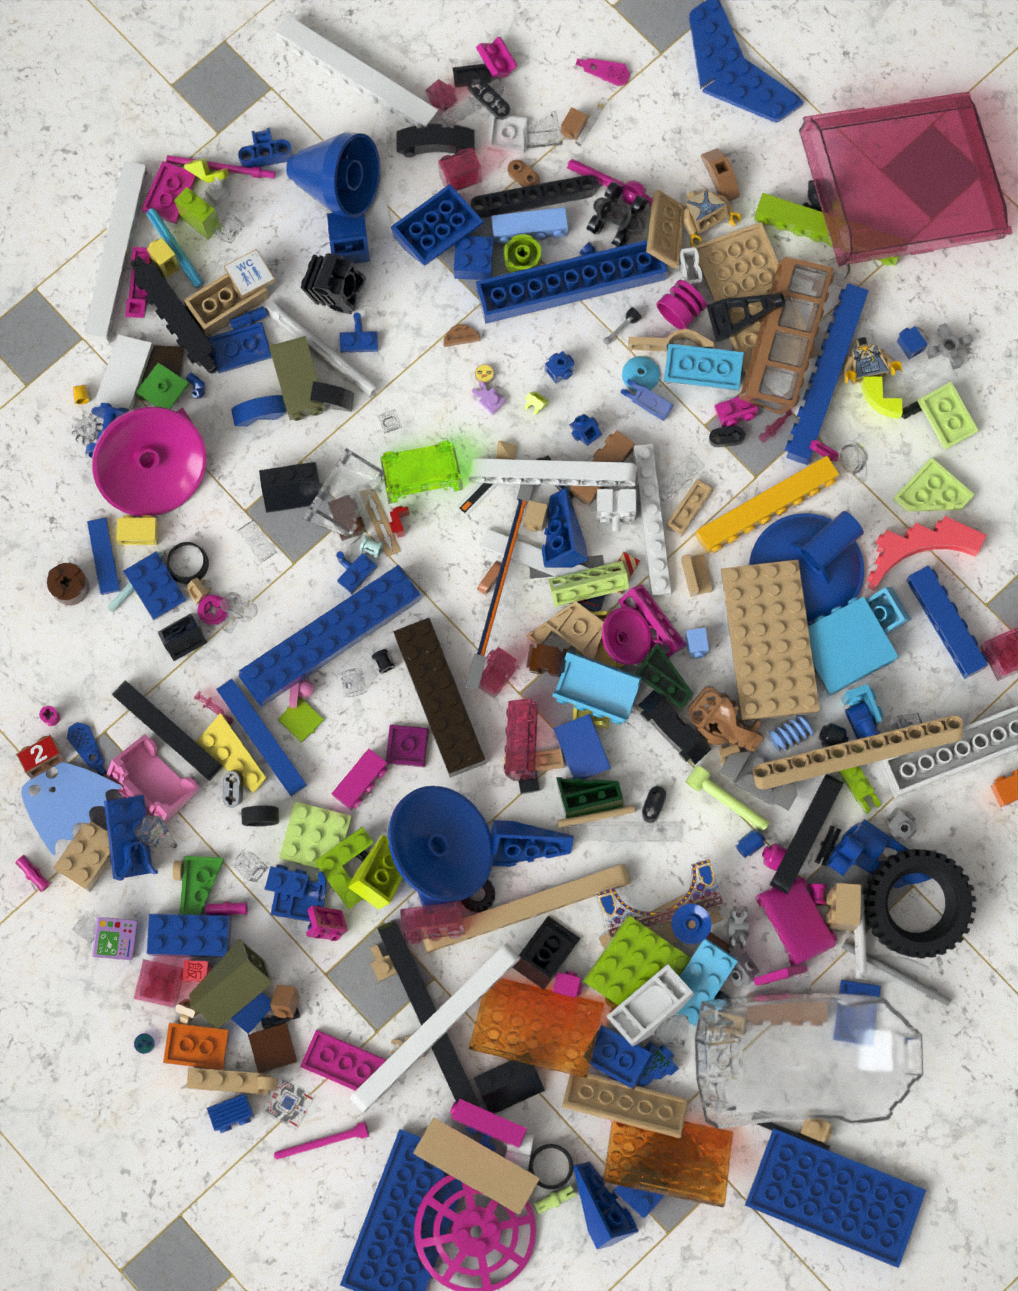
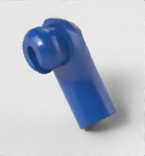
M191 372L186 377V380L193 385L192 396L201 399L205 394V383Z

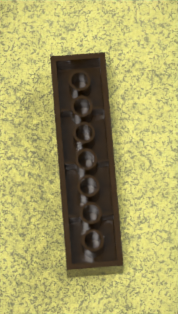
M430 618L393 631L449 777L451 778L486 764V759Z

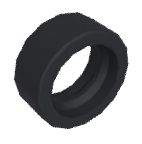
M276 806L244 807L241 809L242 825L252 827L277 825L279 823V808Z

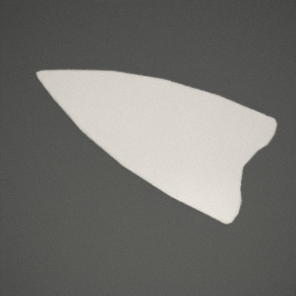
M872 955L912 978L929 970V968L908 959ZM873 965L872 983L901 981Z

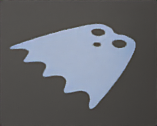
M61 762L54 766L58 770L56 777L48 778L46 776L47 771L38 775V777L30 779L25 783L21 794L35 829L51 854L55 855L57 841L60 839L73 840L74 825L77 823H90V809L95 806H104L106 792L111 789H121L122 786L90 770ZM32 785L40 787L39 794L31 796L28 790ZM50 787H55V792H49Z

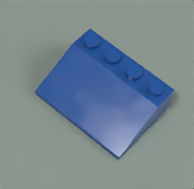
M449 184L392 225L391 230L393 237L402 248L419 263L426 266L481 226L484 221Z

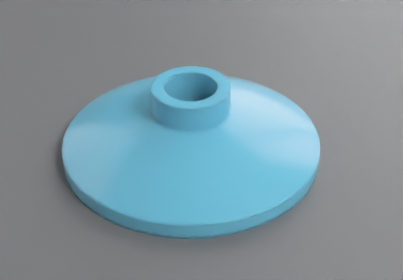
M643 356L634 357L623 367V382L634 392H637L638 389L628 385V378L650 390L659 381V368L650 358ZM643 370L645 373L640 375L638 371Z

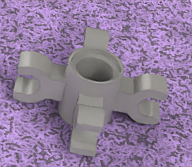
M946 323L941 324L937 332L942 340V344L929 347L928 351H926L927 356L931 359L941 354L950 359L953 370L958 369L962 365V361L958 356L957 350L970 346L973 339L970 334L958 339L949 334ZM945 344H951L954 349H948Z
M733 906L730 910V918H728V936H731L729 939L730 949H733L735 943H740L741 949H744L747 945V937L749 936V919H746L748 916L747 907H744L741 913L736 912V906Z

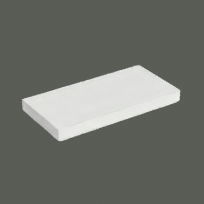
M122 335L117 336L94 403L96 406L100 407V403H109L114 408L122 407L129 409V411L132 410L137 396L136 392L140 387L154 346L152 342Z

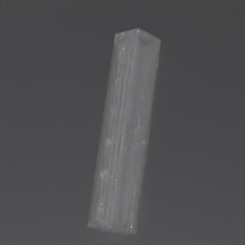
M498 78L489 84L500 96L504 93V86ZM486 93L483 96L487 102H491L494 99L490 93ZM471 95L442 113L441 120L446 127H453L458 121L464 120L466 116L473 114L475 110L481 109L484 106Z

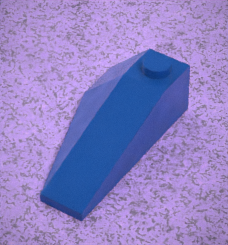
M564 488L551 495L547 512L549 522L548 528H545L544 532L546 542L542 545L543 563L546 568H573L588 560L586 543L568 489Z

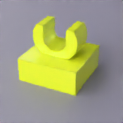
M532 391L525 398L528 401L525 409L527 410L533 405L535 407L533 414L536 415L541 409L546 408L549 400Z

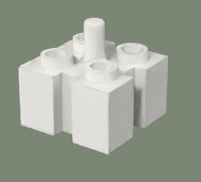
M597 489L596 522L604 525L612 524V531L619 532L620 524L627 525L635 521L636 489H620V491Z

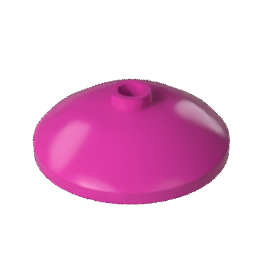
M621 607L611 611L605 618L602 627V640L606 651L612 659L623 665H633L641 662L647 656L651 647V632L647 621L638 611L629 607Z

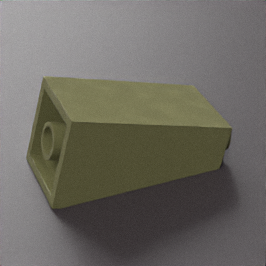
M306 336L270 345L269 349L289 419L299 421L304 419L305 416H317L326 411L325 404L312 403L310 400L313 381L318 382Z
M239 939L189 994L191 1008L194 1012L201 1013L208 1024H214L217 1028H220L273 984L266 961Z

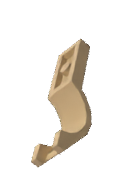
M681 329L671 333L667 338L629 337L628 350L666 352L669 344L680 339H688L695 342L699 347L713 349L714 342L696 331Z

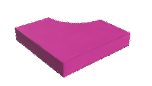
M806 965L789 967L753 979L755 985L759 986L807 973L808 969Z

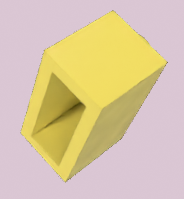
M163 238L155 240L149 245L147 251L152 263L158 268L165 279L180 269L175 253Z
M125 515L123 518H117V542L119 545H158L157 519L151 515H143L142 518Z

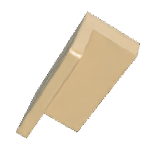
M690 554L683 555L681 563L690 597L712 592L704 556L690 557Z

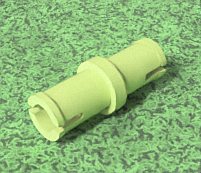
M568 1185L555 1193L553 1191L549 1196L534 1202L539 1215L555 1206L557 1208L561 1203L576 1197L572 1186Z

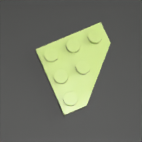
M931 457L897 493L893 500L907 512L962 510L975 494Z

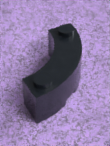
M427 124V128L418 129L416 126L407 127L396 131V151L408 158L430 152H445L456 154L457 156H466L468 153L475 151V132L471 128L454 125L453 128L442 127V124Z
M653 690L637 705L642 711L640 713L641 717L646 722H651L660 734L680 752L679 756L685 762L689 760L696 765L711 750L704 737L689 724H685L678 717V713L666 698L657 691Z

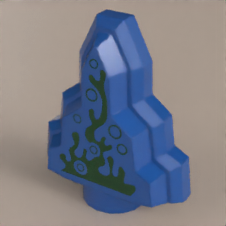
M651 1041L648 1042L644 1049L654 1055L636 1086L643 1087L648 1085L653 1079H662L666 1075L671 1076L679 1069L671 1060L675 1055L662 1044L659 1048Z

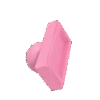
M304 679L291 687L289 708L296 709L298 696L308 698L313 694L314 686L309 680Z

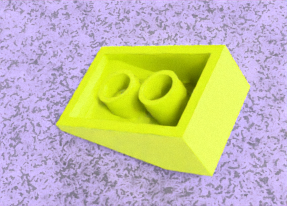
M381 835L357 869L348 886L349 889L378 910L391 903L403 879L394 864L388 838L385 835Z

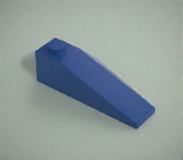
M494 820L491 831L494 854L492 866L511 867L515 866L517 862L528 861L529 863L534 862L536 858H553L571 854L574 836L515 821Z
M590 1162L573 1166L587 1229L596 1249L612 1246L638 1233L639 1230L626 1207L623 1209L616 1201L618 1198L614 1192L611 1194L605 1187V1180Z

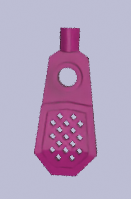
M577 58L575 64L583 67L585 72L616 86L627 84L630 73L624 63L592 58L587 60ZM596 66L597 69L593 70L590 67Z

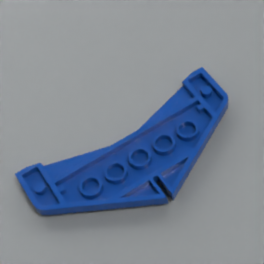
M706 0L691 10L689 14L690 30L700 89L703 88V93L772 122H780L803 106L804 102L797 94L744 58L720 0Z

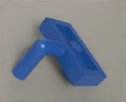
M358 312L354 313L355 332L340 333V353L378 352L377 331L362 332L361 314Z
M339 551L336 554L338 562L347 569L337 582L350 594L377 568V564L364 553L353 564L345 558L343 552Z

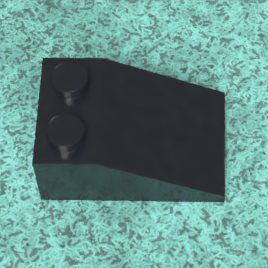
M547 916L519 954L520 960L512 968L545 990L581 938Z

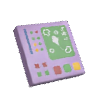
M97 917L92 957L132 960L137 920Z

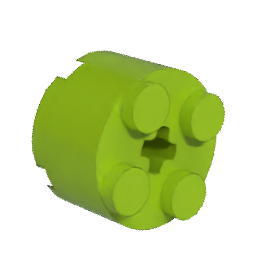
M519 234L512 237L504 248V263L508 272L513 273L541 266V246L530 235Z

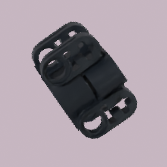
M612 181L604 194L607 198L601 197L595 200L593 207L597 215L592 216L586 230L598 235L608 220L619 226L611 244L620 247L627 243L630 237L628 231L638 233L644 229L645 222L639 215L644 211L648 200L640 195H636V199L630 209L620 205L617 201L623 192L624 186ZM618 210L623 212L621 220L615 218V213ZM634 219L639 221L637 229L631 227Z

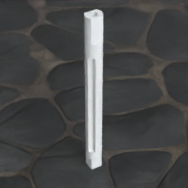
M272 300L265 306V311L297 338L306 336L309 348L366 394L372 396L376 392L377 385Z

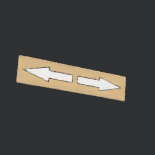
M374 487L361 492L360 495L380 542L384 543L383 550L386 557L401 552Z

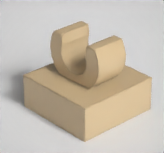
M198 577L192 579L186 588V591L196 605L212 590L211 587L206 589L203 586L206 580H199Z
M729 742V747L724 749L722 746H719L718 752L722 766L729 755L740 753L737 744L733 745Z
M186 998L177 1004L176 1012L182 1014L180 1022L188 1024L189 1020L192 1021L200 1013L193 1011L190 1006L191 1000Z

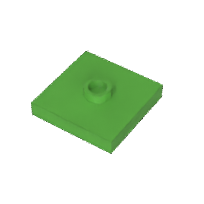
M157 363L136 393L155 407L172 409L190 384L160 363Z

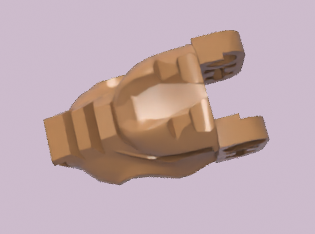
M712 686L702 689L689 706L690 720L697 726V730L702 734L701 736L706 738L710 744L722 745L729 741L734 745L737 742L739 747H744L745 745L746 750L755 751L764 740L763 735L758 731L761 725L760 720L757 719L751 726L738 718L736 720L738 711L736 700L731 701L726 693H720ZM697 710L702 711V714L699 716L693 715ZM715 722H716L717 727L712 726V727L710 728L709 724H710V723L715 724Z

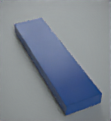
M105 517L87 521L100 594L105 595L119 592L120 587L107 519Z

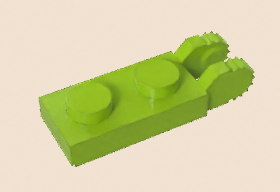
M859 766L838 771L856 802H859L866 814L871 812L869 805L863 799L869 795L877 808L881 806L878 797L874 793V789Z

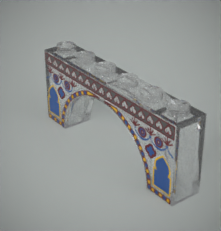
M706 859L690 865L691 884L688 892L678 903L665 910L647 912L635 909L620 898L615 887L597 892L595 896L609 941L628 915L648 929L652 928L653 931L664 928V924L672 922V917L676 910L686 904L699 905L706 911H709L710 914L721 911L720 907L724 906V901L711 860Z

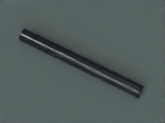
M756 1115L752 1119V1123L771 1131L774 1128L826 1150L830 1149V1145Z

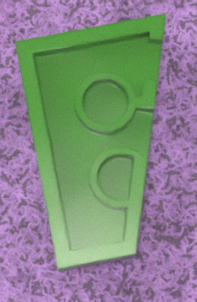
M184 856L180 915L202 914L224 858Z

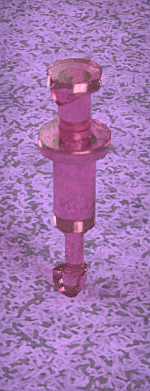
M791 409L786 411V414L783 417H779L771 426L767 425L765 427L766 432L758 436L761 442L765 443L769 436L776 435V430L792 414Z
M200 691L197 692L194 699L204 703V709L207 707L217 715L223 713L228 720L227 722L229 724L233 723V718L227 716L222 708L212 702L211 697L207 699L201 695Z

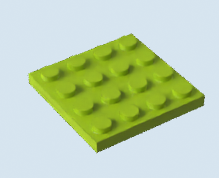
M628 915L583 982L619 1006L667 964L680 976L691 958Z

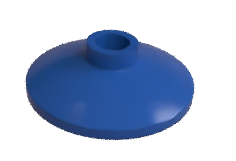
M686 904L676 910L672 917L671 926L674 935L680 941L686 944H697L707 938L711 931L712 922L709 913L703 907L696 904ZM690 921H695L696 926L694 928L689 927Z

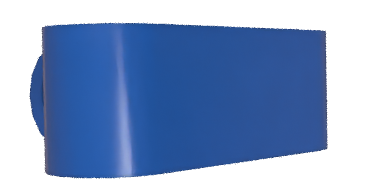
M270 127L264 131H251L254 145L244 146L238 152L241 166L250 168L284 163L293 155L290 142L285 139L272 141ZM282 149H287L284 153L280 152ZM265 152L269 153L267 156H262ZM245 156H251L248 160L243 159Z
M864 702L845 709L847 719L856 739L880 734L873 721V716Z

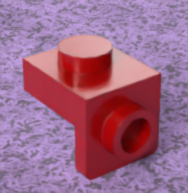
M398 506L390 512L392 522H389L392 533L396 532L399 538L405 536L400 518L410 513L408 506Z

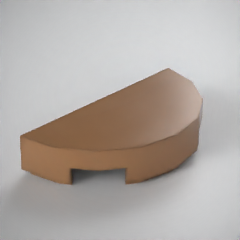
M459 324L451 327L444 337V347L478 342L481 339L478 332L468 325Z

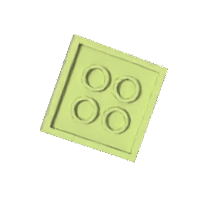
M294 802L279 859L319 869L314 860L347 837L352 816Z

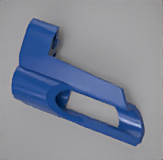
M864 819L845 832L840 843L834 849L827 866L844 876L851 865H856L872 874L871 872L874 868L878 869L880 867L878 864L881 861L877 858L882 854L885 847L897 852L907 851L908 848ZM912 873L900 878L893 887L900 888L907 884H917L932 878L922 873Z

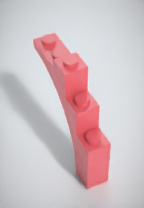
M946 516L941 521L937 520L933 530L915 523L913 528H908L904 537L886 530L884 535H879L875 543L879 545L876 550L879 552V555L875 561V564L878 566L875 571L871 570L867 581L870 582L867 588L875 591L881 579L892 567L903 559L920 552L947 549L964 552L976 557L987 535Z

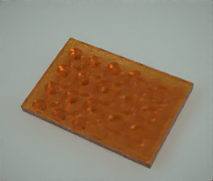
M501 978L481 999L469 1049L587 1078L604 1003L577 996L572 998L553 993V990H543L540 987Z
M611 1121L603 1182L724 1208L733 1131L684 1121L681 1138H676Z

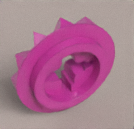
M218 595L206 596L198 605V615L208 625H219V623L225 621L227 614H229L227 602ZM211 603L215 608H220L216 611V617L212 613H207L211 610Z

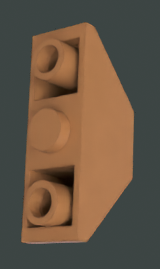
M718 148L701 154V159L718 194L725 196L728 201L739 198L740 193L735 174L727 156Z

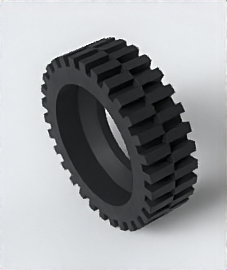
M923 849L899 851L896 855L888 856V860L881 861L878 864L880 867L878 869L874 868L871 872L873 877L867 879L866 883L869 886L868 889L864 888L863 894H866V900L864 899V905L866 906V910H864L865 916L869 920L866 923L868 927L873 929L871 931L872 934L879 938L878 941L881 944L886 945L888 949L908 957L926 959L925 957L933 958L937 957V954H946L947 949L953 950L956 947V942L961 943L964 940L962 937L963 933L968 934L970 929L967 926L969 923L973 924L974 918H971V913H976V907H972V902H976V896L971 895V891H974L973 885H969L967 882L970 878L962 873L964 869L961 866H957L955 864L956 861L947 858L942 853ZM912 873H922L933 878L942 888L945 897V909L940 921L931 929L918 933L908 932L899 927L893 921L888 909V896L892 886L903 876Z

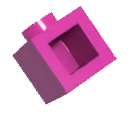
M566 971L565 974L557 972L553 994L576 999L577 994L581 995L583 983H580L581 978L577 977V973Z

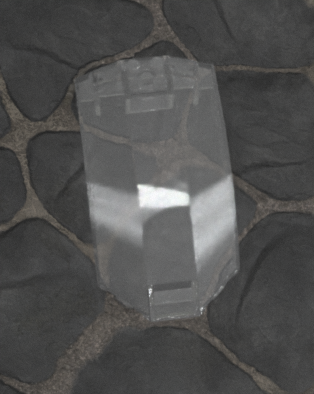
M783 993L741 996L701 1002L695 1034L696 1079L705 1122L717 1129L800 1119L838 1118L850 1125L889 1120L897 1104L903 1102L911 1090L909 1089L923 1076L922 1034L899 1011H896L885 998L833 993Z

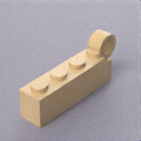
M188 1068L186 1088L269 1095L270 1090L277 1091L278 1078H272L271 1074Z

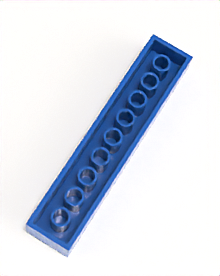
M648 240L476 281V291L484 321L487 324L664 281L667 277V269L664 262L646 252Z
M397 565L240 669L239 677L258 704L263 707L418 603L421 594L402 568Z

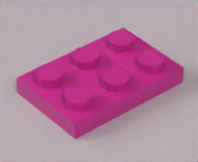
M162 161L141 208L142 212L146 213L154 208L162 220L177 224L180 215L174 200L186 187L192 190L197 176L184 168Z

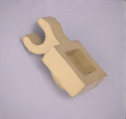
M378 945L370 947L376 960L371 963V966L378 981L397 974L389 955L383 957Z

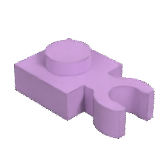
M480 381L479 386L482 390L476 391L473 388L472 393L476 397H481L479 403L494 415L506 403V400L493 388L489 391L486 390V385Z

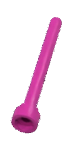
M366 1122L357 1123V1126H354V1129L276 1151L274 1158H285L353 1137L367 1138L369 1137Z

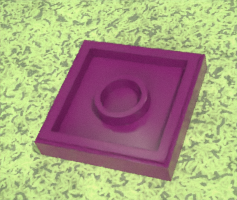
M390 725L386 754L387 764L425 768L429 729Z

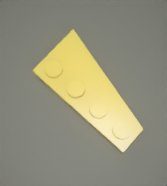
M220 713L196 743L228 771H240L243 775V784L253 793H256L268 777L254 757L248 752L247 747L241 742L223 713Z

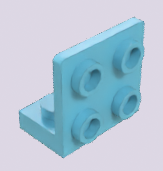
M866 684L845 692L841 698L843 706L849 704L852 707L860 704L862 700L873 716L876 727L881 723L883 712L880 706L877 707L875 703L876 694L873 688Z

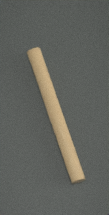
M634 805L560 819L557 820L560 828L635 813Z

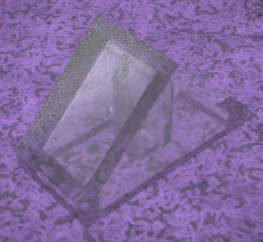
M919 713L898 715L890 721L892 731L922 723Z

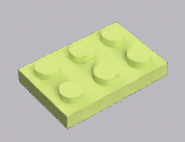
M952 382L917 400L944 450L979 431Z

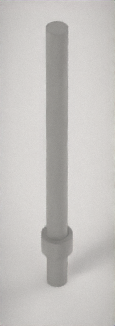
M844 941L841 948L855 955V946ZM866 953L868 963L926 994L927 998L935 999L949 1006L952 999L939 993L938 989L932 986L928 987Z

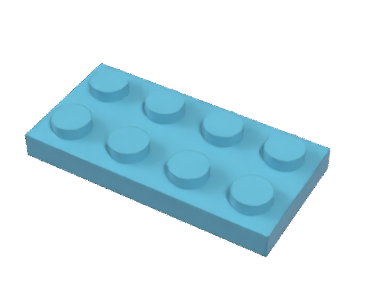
M669 344L664 382L739 391L744 352Z
M707 938L704 939L679 976L693 991L694 995L676 1014L693 1026H696L739 960Z

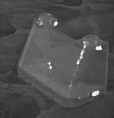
M346 448L303 519L344 536H347L348 533L352 535L358 526L355 522L375 488L380 489L385 480L382 477L385 472Z

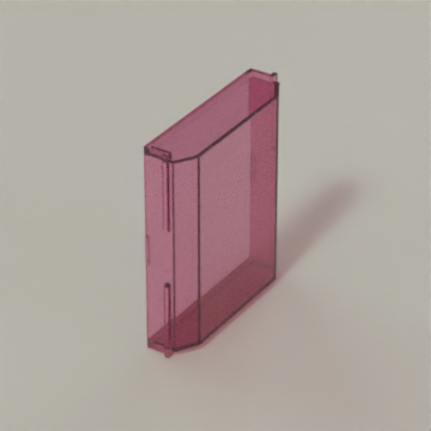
M969 92L910 100L908 103L868 109L857 108L803 117L804 122L799 129V133L838 266L908 254L916 255L933 252L938 249L1004 239L1006 235L1013 233L1011 226H1008L1007 206L976 106L971 100Z

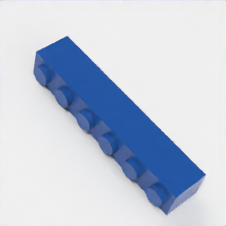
M928 565L909 575L906 582L965 680L985 669L988 665V659L985 653L980 652L978 649L976 638L968 632L966 621L959 617L957 606L954 602H950L947 597L948 592L937 580L938 575L934 569L931 570Z

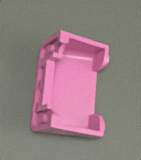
M144 734L111 760L107 779L122 786L121 789L116 790L123 797L144 795L146 818L154 827L161 829L199 791L200 786L195 779L185 777L182 780L156 755L157 743Z

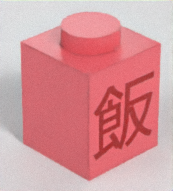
M184 960L183 981L201 982L213 969V966H210L208 961Z

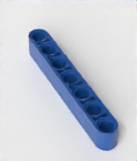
M231 678L216 689L289 795L292 797L307 786L235 681Z

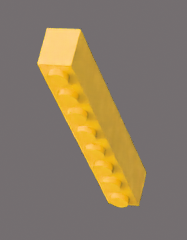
M825 456L696 530L695 536L707 554L710 552L714 554L720 551L724 544L736 542L739 539L738 536L743 533L747 535L753 532L757 525L769 523L772 520L771 517L777 514L778 516L783 515L788 511L787 508L792 505L796 507L805 501L804 498L816 496L821 492L820 489L825 486L830 488L837 483L836 480L839 473L828 456Z

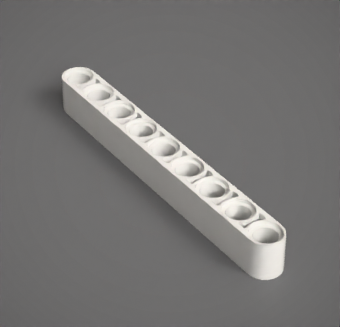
M471 459L468 480L475 483L634 487L636 484L637 465L621 462Z

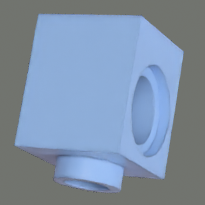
M706 628L686 630L685 637L689 657L694 656V659L705 657V654L709 652Z

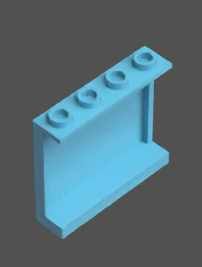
M864 597L851 599L848 601L849 605L843 608L841 606L834 608L831 611L832 614L827 617L822 615L814 620V624L808 626L813 666L823 682L829 697L893 663L899 657Z

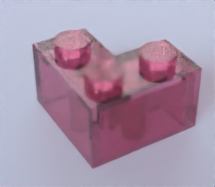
M497 647L496 650L492 649L487 655V667L483 670L479 688L494 699L517 669V659L500 647Z

